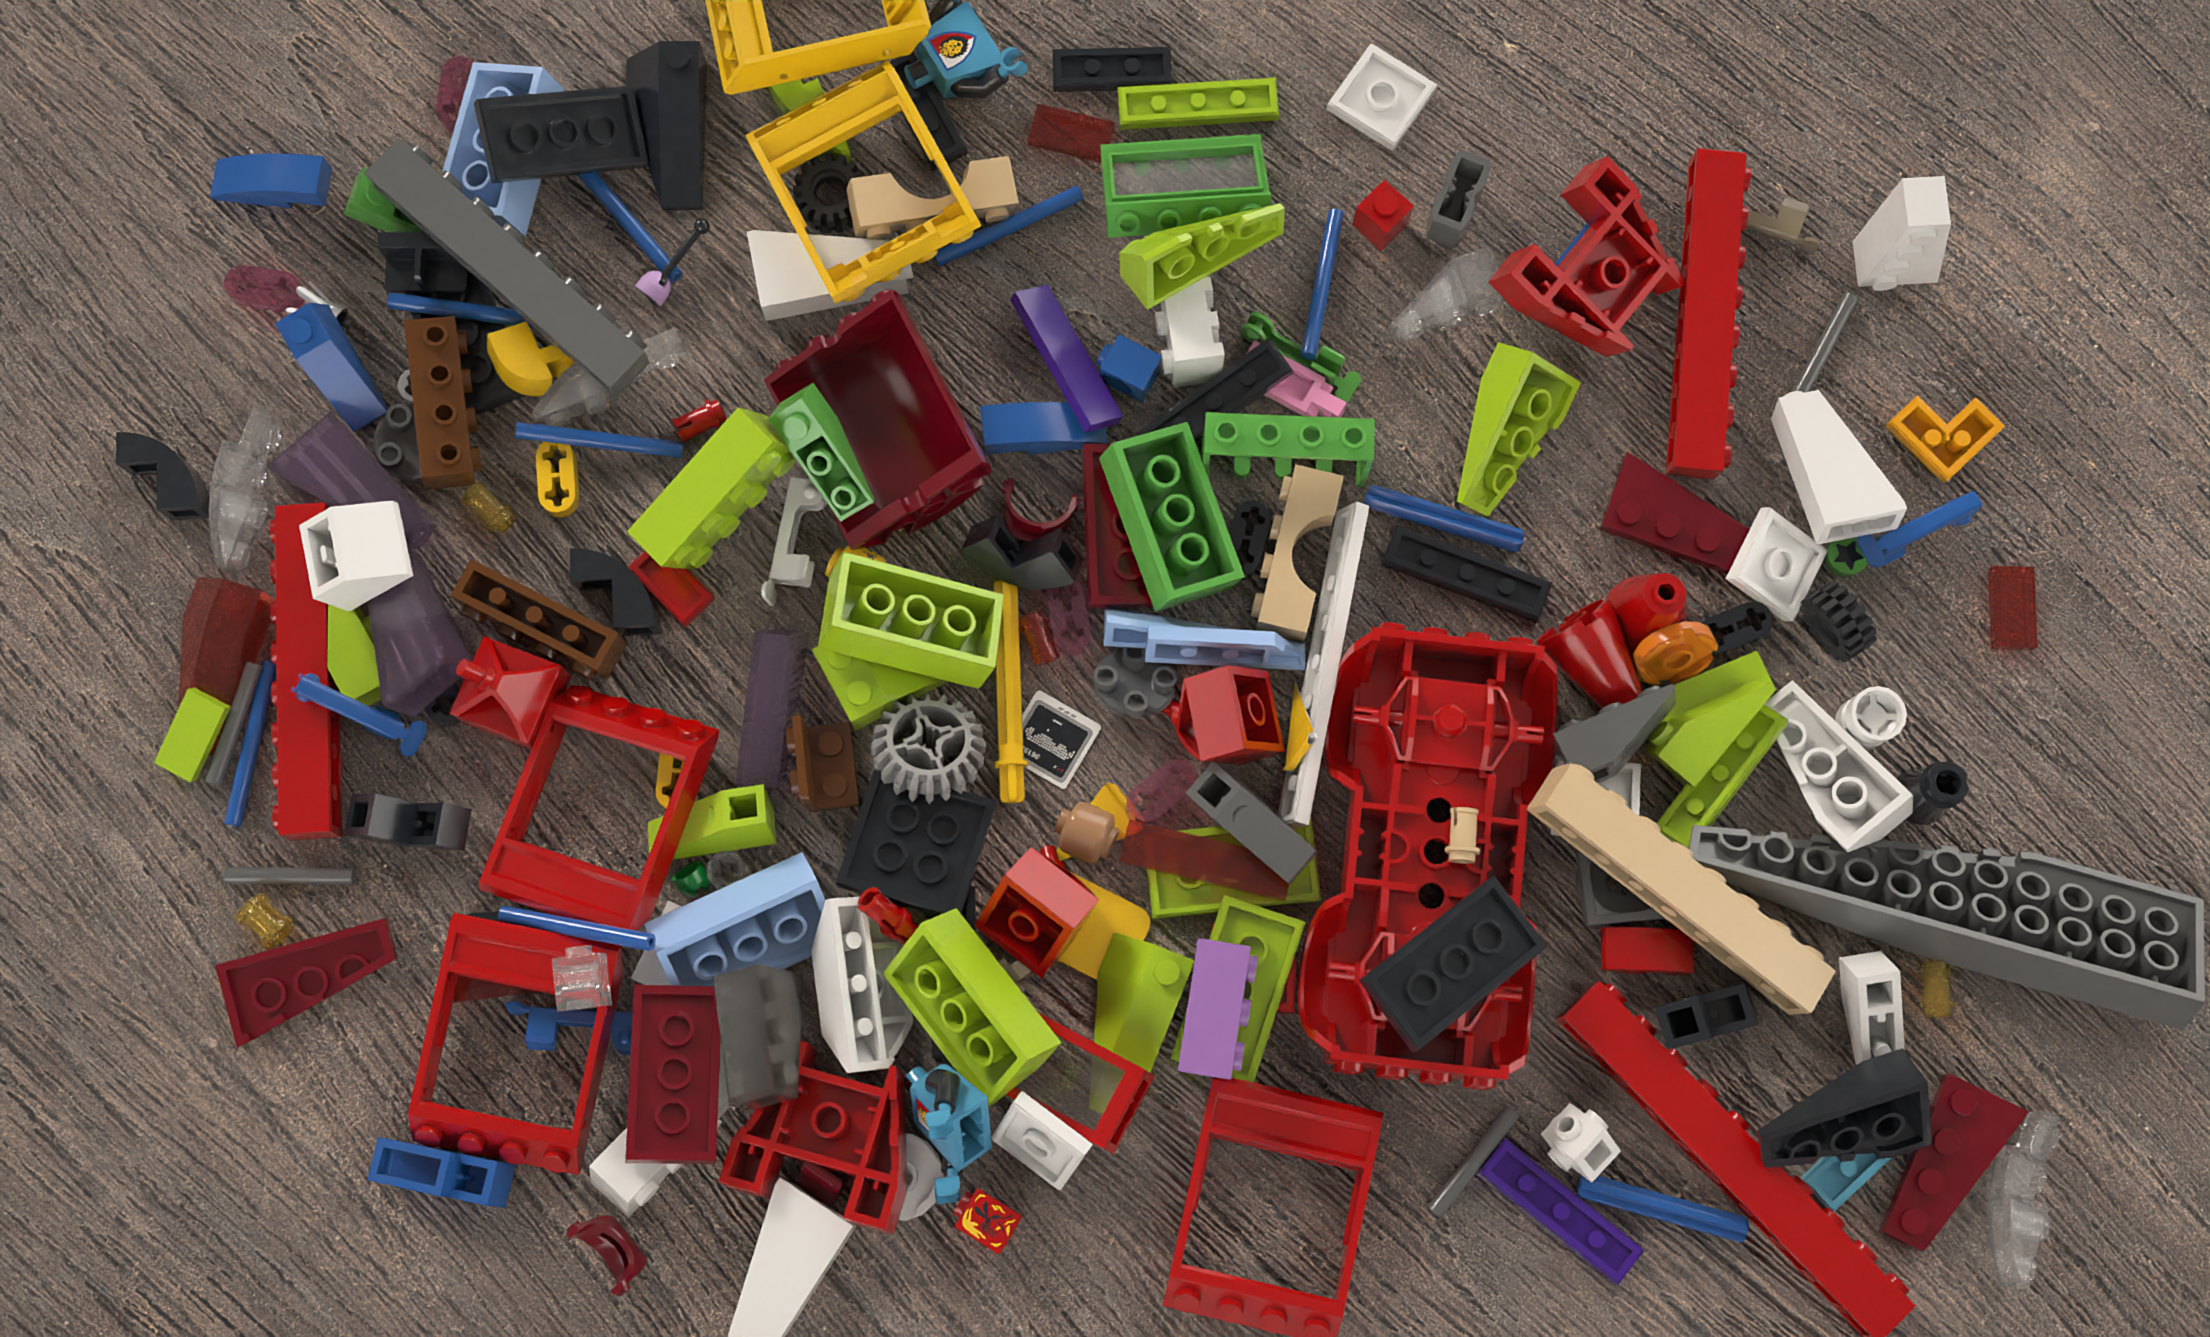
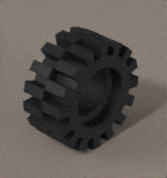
M832 153L825 154V161L820 162L818 156L812 158V166L805 162L801 166L802 175L796 173L794 178L796 186H793L796 205L804 221H809L810 227L815 230L821 226L823 233H830L831 227H836L837 233L844 232L843 225L848 224L851 229L853 222L847 192L841 203L834 206H825L817 201L816 191L820 185L829 181L839 182L847 189L851 178L864 177L861 170L858 171L857 164L852 160L847 163L846 157L838 155L837 160H833Z
M1830 581L1801 601L1800 611L1804 613L1801 616L1803 621L1809 624L1807 626L1808 631L1814 633L1817 637L1815 641L1819 645L1821 643L1824 645V651L1827 654L1832 653L1833 658L1837 661L1847 662L1873 645L1877 640L1875 636L1877 632L1876 628L1871 626L1874 623L1871 616H1866L1864 613L1866 611L1864 605H1859L1856 602L1858 598L1853 593L1849 595L1848 588L1842 585L1840 587L1838 582Z

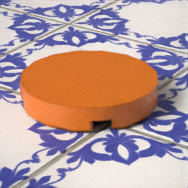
M1684 621L1668 625L1650 634L1638 645L1633 653L1632 661L1638 676L1643 682L1659 686L1661 685L1659 680L1669 679L1671 684L1680 683L1698 675L1710 665L1714 659L1712 652L1714 650L1717 651L1718 644L1709 626L1700 622Z

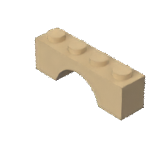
M1003 156L969 162L963 173L960 188L977 218L985 217L986 222H998L1009 218V214L1014 211L1019 203L1010 157ZM891 173L851 178L846 189L855 237L867 235V239L876 240L891 236V231L906 229L908 232L943 213L942 208L956 201L952 193L938 199L916 197L905 191Z
M1295 464L1293 476H1284L1278 500L1286 501L1283 516L1275 514L1269 537L1270 539L1277 540L1274 555L1265 553L1260 574L1261 578L1268 580L1264 594L1256 592L1251 611V617L1258 618L1255 631H1272L1281 637L1304 642L1316 593L1308 588L1298 577L1293 566L1292 550L1297 541L1309 531L1332 525L1344 478L1343 475Z

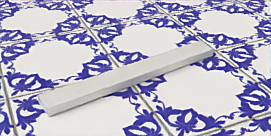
M1360 502L1352 503L1336 512L1301 697L1314 732L1318 737L1294 771L1289 773L1286 770L1278 816L1293 829L1308 826L1369 511V506Z

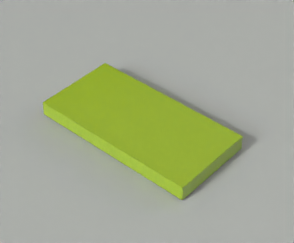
M1310 816L1308 826L1294 830L1315 848ZM1222 826L1143 834L1152 920L1218 913L1224 895L1262 908L1321 902L1322 900L1316 855L1293 882L1289 884Z
M1224 895L1209 940L1250 946V955L1258 957L1254 983L1245 982L1243 998L1251 1000L1248 1026H1239L1237 1042H1243L1245 1045L1241 1071L1232 1070L1231 1074L1232 1078L1254 1082L1305 922ZM1187 1009L1171 1055V1059L1178 1062Z

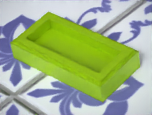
M195 687L187 689L154 763L188 782L196 781L231 706Z

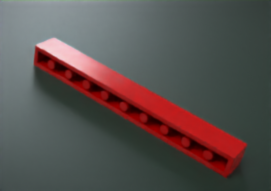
M1600 981L1591 984L1556 1018L1557 1022L1862 1337H1886L1916 1306L1906 1296L1910 1292L1907 1286L1894 1274L1889 1272L1886 1275L1874 1263L1877 1260V1256L1867 1245L1858 1239L1855 1242L1850 1239L1842 1230L1845 1227V1223L1836 1213L1828 1207L1822 1210L1811 1198L1814 1192L1805 1181L1795 1174L1790 1177L1780 1166H1763L1760 1159L1759 1144L1747 1133L1751 1129L1749 1124L1733 1110L1727 1112L1716 1101L1719 1097L1717 1091L1704 1079L1699 1078L1696 1080L1685 1069L1688 1065L1685 1058L1674 1048L1669 1050L1665 1048L1654 1037L1657 1031L1647 1019L1639 1014L1636 1017L1632 1015L1623 1005L1626 999L1618 989L1610 983L1604 986Z

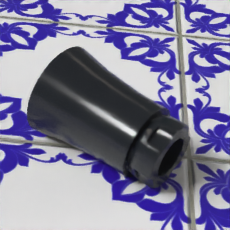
M1936 762L1927 767H1914L1902 772L1897 777V780L1913 795V813L1906 820L1919 825L1932 824L1940 820L1950 808L1958 805L1969 791L1966 782L1968 774L1956 763Z

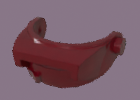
M1008 478V481L1004 480L1001 493L1005 494L1003 523L1018 541L1028 543L1059 528L1065 533L1075 512H1079L1082 499H1079V495L1073 494L1067 511L1060 518L1045 523L1028 521L1017 514L1010 502L1015 479Z
M610 1215L599 1216L582 1223L576 1221L567 1228L568 1233L566 1236L569 1240L577 1238L586 1242L610 1267L617 1283L610 1291L611 1294L617 1297L624 1295L631 1288L629 1282L641 1272L648 1259L616 1218Z

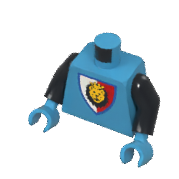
M939 0L928 15L931 24L929 33L917 45L919 60L904 68L906 77L914 89L933 81L944 98L957 96L959 98L985 99L1008 82L1010 74L1017 77L1023 76L1027 72L1028 66L1023 61H1018L1012 66L1014 60L1020 57L1022 52L1015 47H1008L1001 53L968 1L962 3L961 0Z
M941 1064L929 1073L922 1067H915L905 1076L903 1085L911 1093L914 1121L917 1127L943 1155L941 1172L947 1175V1177L934 1178L936 1204L953 1203L959 1199V1175L962 1174L963 1168L992 1148L988 1099L984 1093L947 1064Z

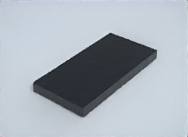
M632 85L482 98L474 102L491 184L644 168L649 165Z
M470 271L468 275V291L466 293H404L406 295L498 307L491 289ZM411 312L413 319L446 317ZM455 318L457 330L465 329L468 354L460 355L462 369L470 368L473 393H465L466 408L474 407L475 415L527 396L512 390L500 379L487 352V334L506 328L505 324Z
M1492 876L1370 970L1359 981L1413 1053L1420 1050L1547 948V945L1496 877Z

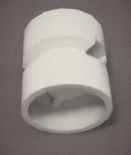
M1876 686L1865 689L1842 704L1836 713L1835 721L1865 750H1870L1901 732L1906 722L1907 712L1905 704L1898 694L1889 688Z

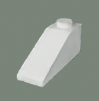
M1881 951L1840 957L1841 998L1855 1064L1857 1065L1862 1061L1902 1048L1904 1049L1900 970Z

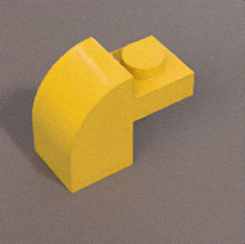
M527 321L487 334V352L498 376L509 388L520 394L534 397L550 395L552 393L553 377L556 376L559 379L567 378L577 373L580 369L576 363L555 345L539 349Z

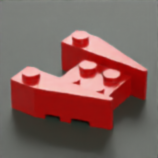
M1606 156L1584 166L1560 194L1590 226L1561 263L1556 266L1536 244H1532L1512 252L1488 283L1516 311L1605 357L1630 351L1634 347L1620 329L1652 290L1656 295L1682 287L1685 281L1673 257H1667L1656 236L1659 230L1653 218H1647L1638 201L1642 197L1636 185L1609 156Z
M801 1041L783 1066L784 1070L768 1093L765 1092L756 1104V1110L743 1127L741 1126L732 1138L718 1182L730 1189L770 1200L784 1157L802 1162L806 1161L826 1169L854 1176L855 1180L843 1218L852 1224L894 1236L907 1193L905 1087L903 1085L905 1075L897 1067L890 1065L884 1086L879 1088L814 1070L812 1068L818 1051L808 1042Z

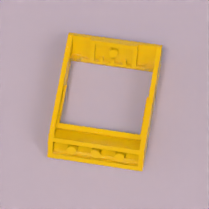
M705 0L724 93L730 95L907 56L911 54L920 41L927 37L931 28L924 0H881L888 27L773 52L762 0Z
M888 60L745 135L835 304L842 300L843 302H850L857 299L865 292L864 288L877 281L885 283L896 278L905 266L913 262L923 263L932 259L938 253L937 249L950 242L952 244L964 242L974 234L973 230L981 227L977 216L897 72ZM903 111L930 161L934 160L956 201L942 208L943 213L848 264L843 265L841 262L826 270L804 229L807 227V224L780 175Z

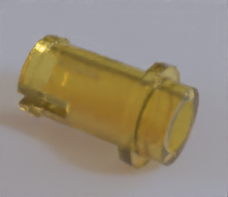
M483 483L473 484L464 493L465 497H462V501L486 522L485 527L488 531H495L501 534L514 523L515 515L512 513L513 508L509 504H502L485 488Z
M1944 962L1923 963L1924 1000L1919 1002V1007L1924 1008V1016L1950 1017L1951 1009L1955 1008V1003L1950 1001L1951 964Z

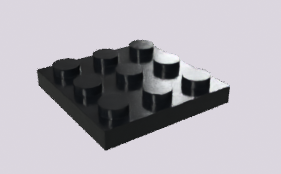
M874 768L836 879V887L863 894V892L871 887H876L892 903L934 916H939L957 908L962 915L997 801L965 791L960 794L950 789V798L947 801L938 793L934 794V799L930 804L926 801L925 794H918V797L912 802L909 798V790L906 789L896 795L893 790L894 782L884 784L881 780L882 771H876Z

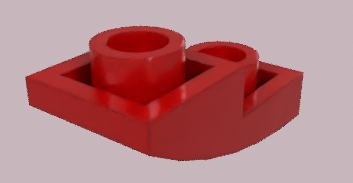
M1649 927L1600 928L1602 971L1637 975L1653 972L1680 976L1694 973L1693 940L1681 930Z

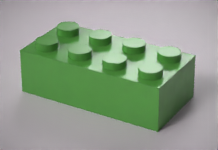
M1188 422L1114 442L1107 448L1099 460L1155 612L1229 590L1245 577Z

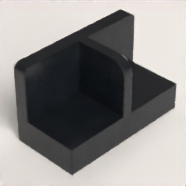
M378 232L377 248L386 259L385 289L387 292L466 293L468 291L469 270L426 233Z

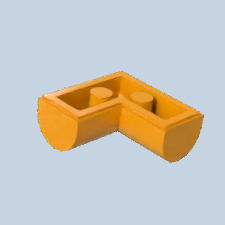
M1917 395L1885 427L1942 483H1946L1990 442L2005 425L1976 397L1946 424Z

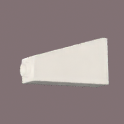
M760 230L747 231L760 305L766 321L870 301L875 294L887 289H892L899 293V295L907 294L906 279L914 278L911 264L901 269V273L896 278L885 283L877 281L864 288L865 292L857 299L850 302H843L842 300L835 304L797 233ZM807 234L826 270L841 262L843 265H846L889 242V240Z
M1819 390L1805 393L1794 391L1778 398L1771 421L1816 544L1897 529L1907 510L1905 501Z
M780 1177L773 1189L728 1337H785L857 1225L845 1220L843 1215L787 1178Z

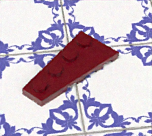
M1084 444L1081 451L1088 608H1153L1099 460L1111 444Z
M1628 451L1623 457L1599 528L1603 532L1728 575L1750 530Z
M388 918L216 964L215 967L236 1047L239 1048L397 960L398 955Z
M1950 1073L1943 1075L1929 1108L1932 1145L1911 1152L1878 1231L1921 1252L1927 1249L2029 1113V1111Z

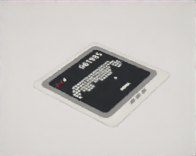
M1037 691L1022 715L1024 760L1028 761V767L1026 768L1062 789L1066 788L1101 730L1100 724L1046 693Z

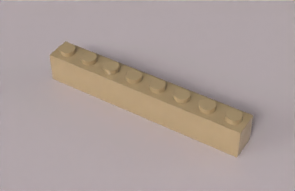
M1569 763L1551 770L1527 807V811L1788 1015L1812 1013L1836 972L1823 961L1824 956L1818 950L1808 945H1802L1791 936L1792 931L1785 924L1769 919L1758 910L1759 905L1752 898L1736 893L1726 885L1727 881L1724 876L1713 869L1703 867L1694 860V854L1691 850L1680 843L1671 842L1661 834V828L1658 824L1647 817L1638 816L1627 807L1628 803L1621 795L1611 790H1605L1596 783L1594 775L1588 769L1578 764Z

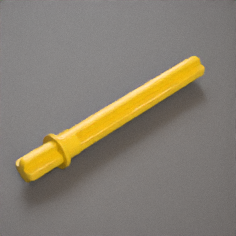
M998 580L993 584V592L1004 594L996 657L998 761L994 762V767L999 769V794L1001 802L1016 804L1023 802L1025 799L1024 768L1028 767V761L1024 760L1018 586Z

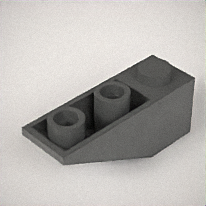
M1673 684L1663 688L1660 686L1650 687L1641 692L1637 699L1625 704L1619 702L1612 703L1601 709L1598 715L1584 721L1575 719L1562 725L1559 731L1553 733L1555 749L1563 765L1572 763L1585 767L1594 775L1596 783L1616 776L1676 705Z
M1212 761L1186 792L1216 822L1289 884L1293 882L1318 853L1314 847L1238 778L1215 761Z

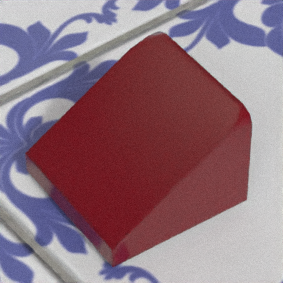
M805 1161L799 1174L797 1185L827 1206L832 1207L849 1181L847 1177L837 1171Z

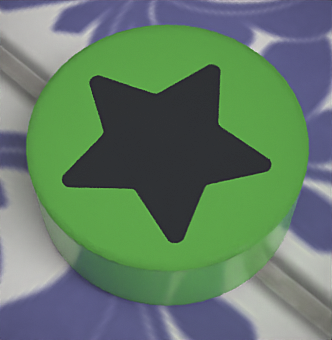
M1858 537L1833 541L1828 544L1824 560L1827 568L1833 574L1840 577H1852L1866 567L1868 562L1856 544Z

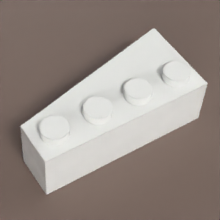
M1945 176L1902 178L1852 241L1858 287L1872 286L1873 290L1883 291L1903 284L1938 283L1951 226Z
M1208 275L1160 303L1161 312H1155L1158 337L1165 336L1167 350L1161 351L1162 370L1164 375L1171 374L1172 387L1204 384L1222 372L1225 354L1223 343H1219L1217 311L1211 312V308H1213V287L1211 277Z
M721 1043L717 1129L722 1123L719 1118L731 1106L734 1110L737 1109L752 1093L749 1086L752 1083L753 1073ZM626 1128L589 1166L591 1183L629 1218L639 1206H643L660 1187L659 1184L670 1172L672 1174L675 1173L683 1164L625 1163Z

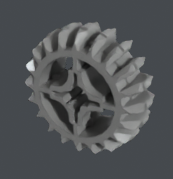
M928 691L924 695L923 701H917L910 694L907 698V706L895 701L892 705V713L883 711L880 717L881 725H876L874 728L873 738L875 740L871 743V753L875 756L873 765L876 771H882L881 780L884 784L894 782L893 790L896 795L906 789L909 790V798L912 802L918 797V794H925V799L929 804L933 801L934 794L938 793L947 801L950 798V789L962 794L965 790L966 782L974 783L977 778V770H981L983 767L984 756L982 755L986 749V742L982 738L983 728L981 724H975L973 710L962 713L963 705L960 700L951 706L948 705V698L945 693L939 698V701H933ZM914 728L912 736L903 739L902 744L895 746L897 740L905 732ZM962 749L961 754L955 761L943 767V760L945 758L953 756V751Z

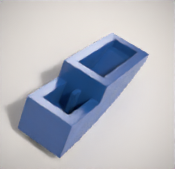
M270 153L218 159L210 198L217 201L291 208L292 203L326 206L333 169L323 156Z
M1025 402L980 406L986 455L1025 450L1027 455L1081 449L1084 444H1108L1106 427L1085 433L1068 402Z
M378 1137L367 1180L440 1197L506 1208L516 1165Z

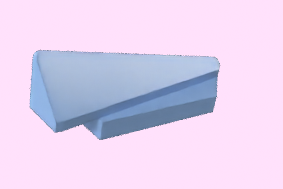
M1122 608L1104 609L1103 646L1145 648V662L1209 666L1231 665L1247 668L1305 671V643L1285 639L1276 632L1236 630Z

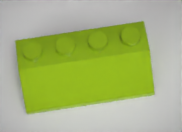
M957 908L922 922L882 973L955 1070L987 1096L988 1107L992 1106L1039 1069L1061 1044L1057 1036Z

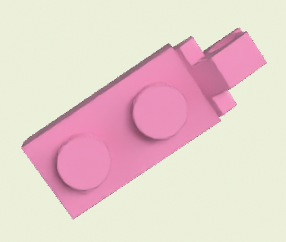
M1254 341L1251 347L1249 348L1248 352H1250L1252 349H1254L1261 343ZM1283 355L1294 373L1264 395L1302 416L1317 417L1319 414L1323 417L1341 418L1346 409L1347 402L1330 394L1333 387L1325 382L1326 378Z

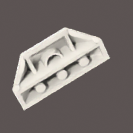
M860 897L825 900L811 948L822 1037L847 1073L888 1069L892 1065L894 1056L902 1046L913 1025L912 1012L882 974L902 949L903 945L895 939H888L880 932V926L858 909L857 906L859 904L857 903Z

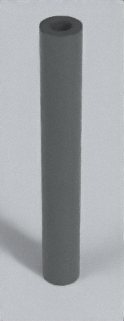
M1843 293L1791 392L1802 391L1805 393L1811 391L1858 302V298L1855 295Z
M246 661L205 782L222 786L263 666Z
M226 867L224 881L226 884L354 885L356 882V869Z
M1508 1105L1505 1106L1427 1206L1436 1216L1441 1218L1518 1120L1520 1115Z

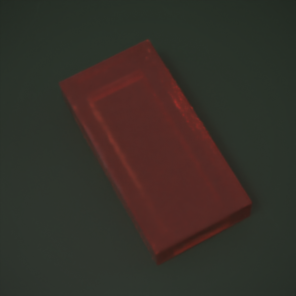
M1038 104L1028 136V145L1101 163L1100 145L1111 143L1115 122Z
M1991 566L1988 569L1991 649L2035 650L2038 648L2034 567Z

